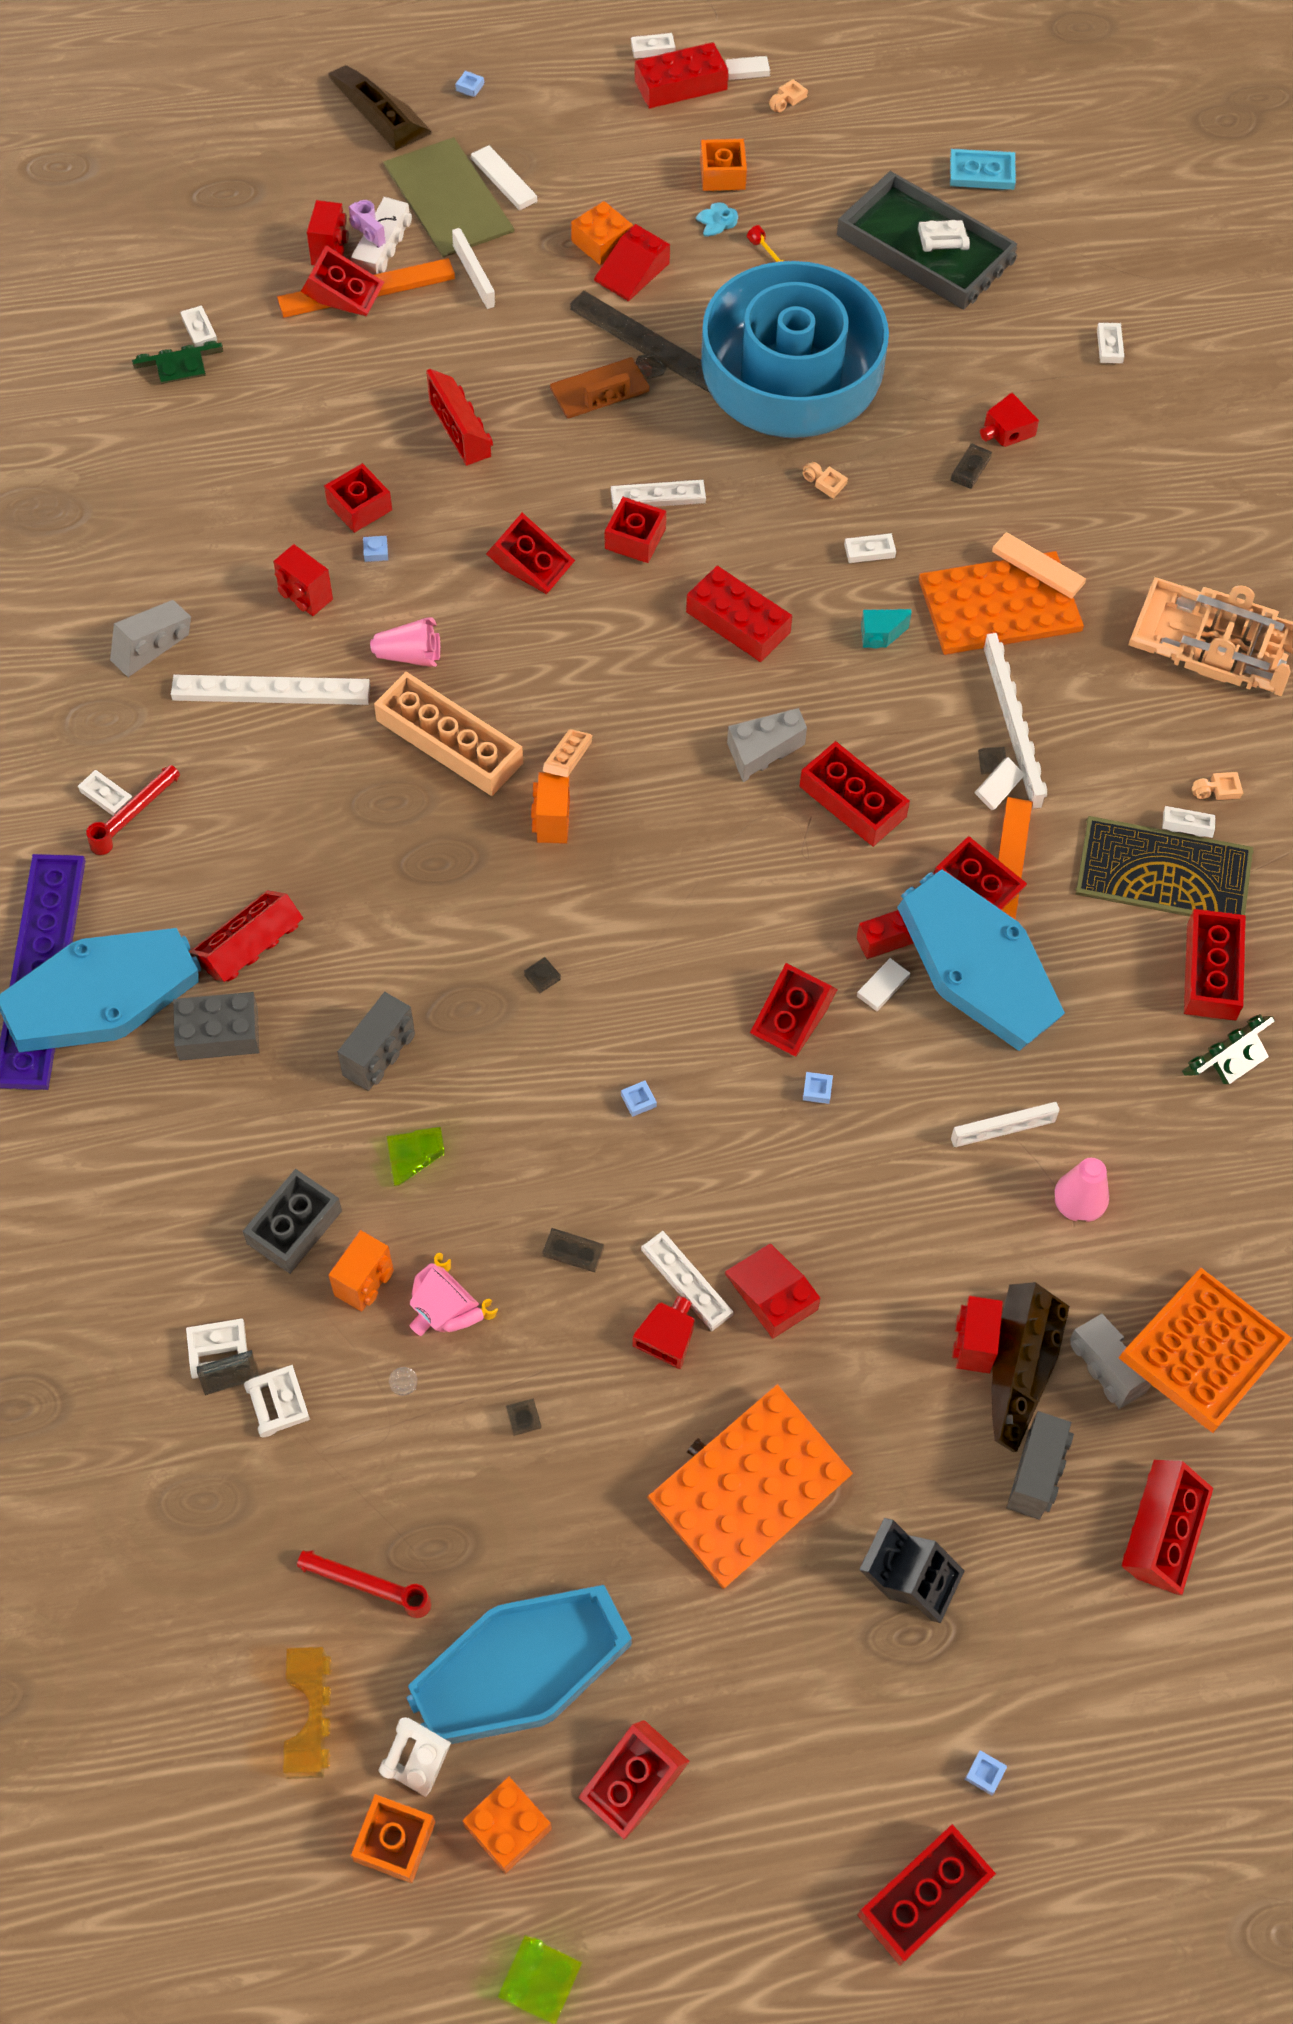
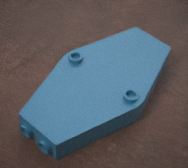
M943 869L935 875L930 872L920 881L922 885L916 889L912 886L901 895L903 900L897 908L935 990L946 1001L1020 1051L1065 1014L1026 930L1018 921Z
M177 928L80 939L65 947L0 994V1013L19 1052L114 1041L127 1036L173 1002V999H177L199 982L198 972L201 971V967L197 958L191 957L189 953L190 945L186 936L181 937Z
M605 1585L498 1605L488 1610L408 1685L411 1695L406 1698L413 1714L420 1712L424 1721L420 1725L449 1741L451 1744L541 1727L554 1721L632 1645V1638Z

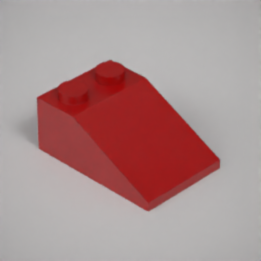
M635 224L620 238L594 277V281L629 302L670 264V244Z
M325 246L300 292L320 304L367 316L384 281L330 247Z
M523 512L486 553L504 571L545 594L549 593L576 561Z
M970 836L965 838L939 863L933 873L935 875L943 869L1000 910H1003L1027 886L1024 880Z
M785 963L750 1033L797 1057L825 1015L838 989Z
M771 1243L725 1271V1275L772 1339L819 1309L821 1298L806 1277Z
M643 1720L631 1725L582 1791L579 1798L619 1836L626 1839L674 1784L690 1761L650 1724Z

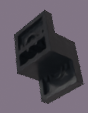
M888 1518L883 1519L859 1569L888 1599L917 1606L931 1621L938 1623L942 1622L965 1572L936 1541L908 1535L894 1520Z

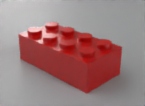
M711 42L635 60V83L648 109L727 90L728 68L715 43Z
M718 565L687 594L686 613L759 662H762L791 633L792 614Z
M837 741L833 742L801 770L799 787L872 847L907 817L910 800Z
M1193 909L1187 923L1184 1014L1237 1020L1244 1006L1246 915Z
M951 1824L859 1911L857 1916L901 1966L977 1894L996 1873L958 1829Z

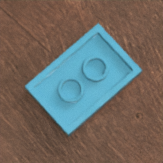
M951 149L950 186L1015 189V152Z

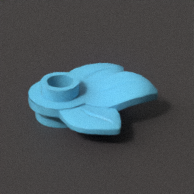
M719 202L711 204L710 209H705L696 216V221L706 224L703 232L704 236L716 235L724 229L733 228L738 220V213L735 209L728 208L725 203Z

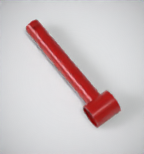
M172 765L162 768V772L106 823L95 822L90 824L86 834L91 851L96 855L108 854L113 848L112 838L174 781L177 782L178 777H180L179 771Z
M303 1550L298 1558L297 1567L304 1573L309 1571L336 1582L402 1605L407 1614L413 1618H422L431 1609L430 1597L426 1589L420 1584H410L407 1587H403L314 1554V1550ZM420 1595L424 1597L423 1602L419 1606L412 1607L409 1605V1601L413 1596Z

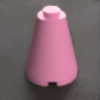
M432 617L377 633L370 642L371 652L375 653L376 657L380 659L436 667L437 664L434 661L440 658L439 633H434L433 626H437Z
M1096 1158L1084 1159L1057 1182L1055 1187V1203L1058 1210L1068 1219L1073 1221L1087 1220L1086 1222H1090L1101 1217L1106 1211L1109 1204L1107 1171L1105 1165Z

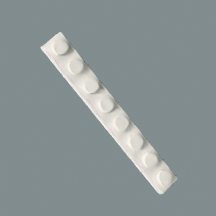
M997 633L987 634L984 652L1019 768L1025 774L1023 782L1029 801H1032V809L1041 808L1044 797H1047V786L1040 778V763L1036 762L1034 758V744L1028 738L1029 729L1027 722L1023 721L1022 704L1016 699V684L1010 679V665L1004 659V645L1002 642H999Z
M173 675L171 697L172 701L369 705L370 680Z

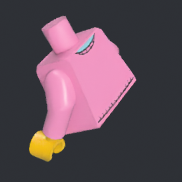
M437 1253L434 1256V1264L430 1263L414 1279L410 1305L419 1315L409 1326L419 1336H422L430 1326L436 1331L453 1332L464 1329L482 1321L483 1318L486 1320L493 1319L498 1311V1308L493 1311L485 1309L492 1304L491 1299H485L481 1308L477 1307L479 1303L448 1273L451 1269V1259H448L445 1263H440L443 1260L442 1253Z

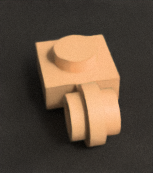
M795 80L789 81L778 89V95L775 94L770 99L769 105L771 110L780 113L786 108L787 102L794 106L807 98L808 90Z
M816 462L807 463L803 468L804 478L809 482L816 481L815 487L833 499L846 486L848 481L847 477L830 466L824 472Z
M1238 772L1214 773L1211 777V782L1204 778L1198 779L1193 783L1192 787L1193 795L1198 799L1210 797L1211 792L1215 793L1216 800L1240 799L1243 795Z

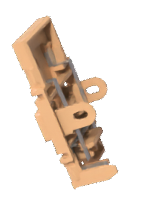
M1154 577L1130 638L1129 646L1153 654L1156 652L1157 654L1171 657V660L1175 661V665H1178L1180 660L1185 661L1184 668L1221 682H1229L1240 686L1241 682L1245 681L1248 682L1247 689H1251V687L1257 688L1258 686L1282 696L1291 672L1289 665L1286 664L1288 654H1285L1284 651L1293 654V621L1277 617L1279 613L1277 610L1253 603L1255 594L1246 586H1235L1232 588L1230 595L1206 587H1203L1200 592L1184 585H1178ZM1238 594H1244L1246 599L1243 600L1237 598ZM1218 608L1221 609L1213 631L1204 632V627L1211 628ZM1251 619L1253 621L1251 623L1250 629L1245 639L1246 641L1251 642L1250 646H1247L1243 643L1242 639L1246 631L1247 625L1249 623V620ZM1200 637H1212L1214 639L1211 643H1206V640L1200 639ZM1239 647L1247 651V654L1243 652L1238 653ZM1203 649L1205 650V653L1200 663L1198 662V660ZM1234 660H1238L1234 672L1230 673Z

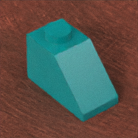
M911 609L863 610L861 620L863 648H887L909 628L912 614Z

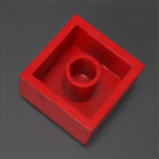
M316 200L306 232L311 265L316 264L325 246L344 256V243H348L349 231L345 230L347 215L343 213L342 203Z
M363 463L324 485L327 505L354 533L392 511L390 491Z
M622 497L604 531L605 549L649 563L666 530L667 511Z
M295 544L273 561L278 592L285 599L289 598L301 611H306L314 616L333 600L329 570Z
M968 1296L966 1305L960 1306L955 1324V1332L958 1333L952 1351V1358L957 1359L956 1369L990 1374L998 1354L1003 1301Z

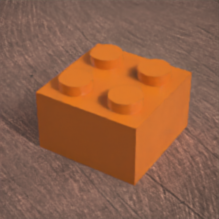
M744 139L701 140L700 164L703 191L746 190L747 166Z
M603 201L571 221V241L601 266L620 238L633 224Z
M539 772L538 782H533L532 833H537V843L568 844L569 776L564 777L547 772Z
M360 1230L328 1275L334 1296L361 1312L366 1305L370 1306L378 1295V1288L382 1283L389 1281L394 1271L389 1246Z
M510 1776L462 1820L467 1831L505 1874L552 1830L549 1820Z
M375 1794L351 1857L356 1863L412 1884L436 1823L433 1815Z

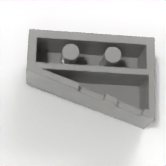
M171 600L114 623L110 661L127 677H130L189 635L191 616L174 600Z
M799 708L728 726L727 744L743 782L747 781L749 776L755 772L768 768V764L779 758L781 760L805 745L807 726Z
M1100 1314L1074 1330L1070 1338L1071 1347L1075 1354L1082 1356L1087 1363L1090 1375L1095 1380L1098 1379L1102 1384L1107 1399L1111 1403H1115L1120 1409L1146 1394L1151 1384L1119 1359L1121 1353L1126 1349V1346L1122 1343L1124 1337L1103 1314Z

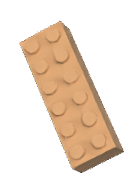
M405 672L374 703L376 720L490 796H493L523 764V749L521 745L408 672Z

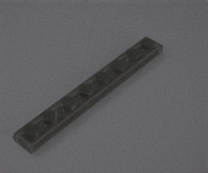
M583 291L570 303V310L709 392L699 358L586 291Z

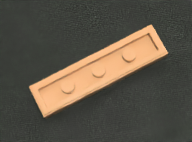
M1007 532L993 546V553L1071 599L1085 584L1086 578Z
M572 729L568 730L545 761L543 772L568 777L590 746L593 735Z

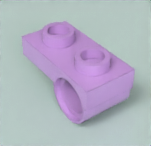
M361 200L350 205L349 221L352 227L362 232L368 241H372L378 247L385 244L384 226L376 220L374 204L369 200Z

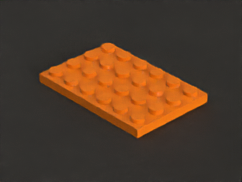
M1057 551L1043 553L1061 564ZM1006 560L919 574V582L944 655L984 648L987 634L997 633L999 642L1006 645L1083 631L1084 624L1074 597L1072 599Z
M1200 1268L1119 1356V1359L1201 1425L1214 1433L1287 1346L1292 1337L1208 1272Z
M777 1384L648 1495L647 1498L721 1588L724 1589L853 1473Z

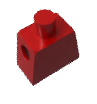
M1012 392L987 411L984 428L980 430V435L985 442L995 438L1001 446L1006 447L1036 436L1039 419Z
M677 1296L672 1307L659 1302L634 1333L632 1346L681 1369L694 1330L695 1319L687 1315L692 1303L681 1296Z

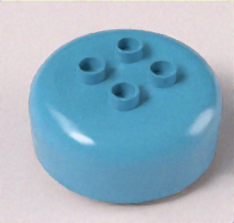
M781 261L759 265L739 273L722 285L706 308L703 319L701 364L705 383L716 403L728 415L752 430L783 438H807L823 435L837 430L856 419L868 408L875 398L884 374L889 338L888 322L883 308L876 297L862 283L842 271L825 265L802 261Z

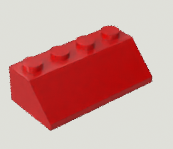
M433 369L426 370L429 403L465 465L467 466L490 458L491 447L493 446L491 435L485 433L481 418L475 416L472 403L466 401L462 386H458L451 376Z
M267 890L189 953L191 957L197 958L200 966L215 980L229 982L239 975L238 971L245 965L249 966L259 959L258 955L265 949L269 950L276 946L281 936L296 930L299 926L298 923L304 918L286 893Z
M1174 1460L1153 1461L1121 1565L1136 1579L1177 1595H1183L1214 1489L1185 1462Z

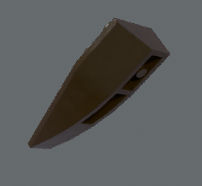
M345 65L328 73V77L395 151L431 134V130L407 104L377 86L357 70Z
M1036 1282L1009 1285L1001 1318L998 1354L993 1364L992 1420L994 1440L1011 1452L1018 1451L1058 1360L1070 1307Z

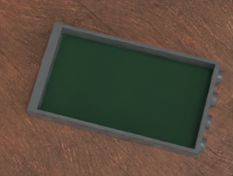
M889 171L838 219L837 236L963 310L970 303L973 304L983 290L986 291L996 278H1000L1004 270L1008 266H1012L1017 258L1016 250L1018 243L892 171ZM963 221L966 235L969 237V250L953 248L932 249L931 252H924L918 231L919 222Z

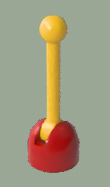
M755 225L748 231L746 237L752 244H761L776 262L784 261L780 260L766 244V234L760 225Z

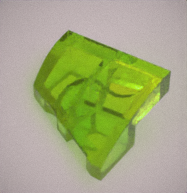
M441 1127L414 1130L412 1133L386 1137L394 1187L401 1185L445 1154Z

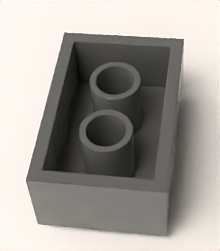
M384 991L337 1051L342 1075L367 1091L374 1084L380 1083L389 1064L393 1065L397 1061L400 1050L405 1044L408 1045L415 1036L411 1006Z
M254 992L173 999L174 1046L179 1061L260 1053L258 1006Z
M295 1169L242 1231L246 1243L291 1274L342 1212L340 1200L337 1196Z
M1040 1411L1037 1412L1027 1434L1006 1509L1039 1520L1044 1511L1050 1512L1051 1506L1055 1503L1059 1487H1057L1059 1478L1062 1477L1065 1469L1066 1460L1064 1458L1067 1450L1070 1449L1074 1433L1069 1432L1072 1422Z

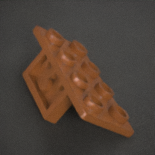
M629 357L551 383L550 390L566 418L569 419L650 391V386L634 359Z

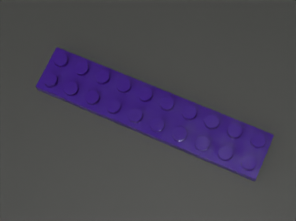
M32 855L10 986L73 943L86 863L84 856ZM4 1020L0 1038V1088L49 1090L55 1048L19 1052Z

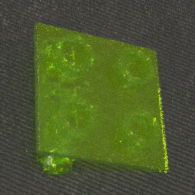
M525 1935L497 1997L551 2024H556L582 1962L545 1945L543 1941L535 1937L531 1938Z

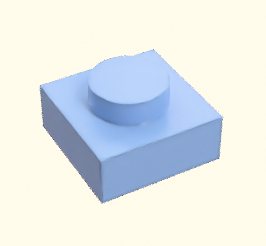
M465 71L455 84L456 91L475 97L484 85V77Z
M387 536L363 537L365 562L388 560Z
M806 1072L803 1100L829 1104L833 1075Z
M646 1081L621 1090V1096L632 1117L657 1107V1102Z
M980 1750L965 1780L992 1796L1007 1766Z

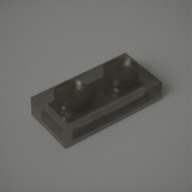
M971 443L953 471L950 481L972 489L991 459L992 452Z
M551 1228L542 1253L544 1257L595 1273L604 1250V1244Z
M252 1350L196 1367L205 1395L244 1384L246 1381L260 1376Z

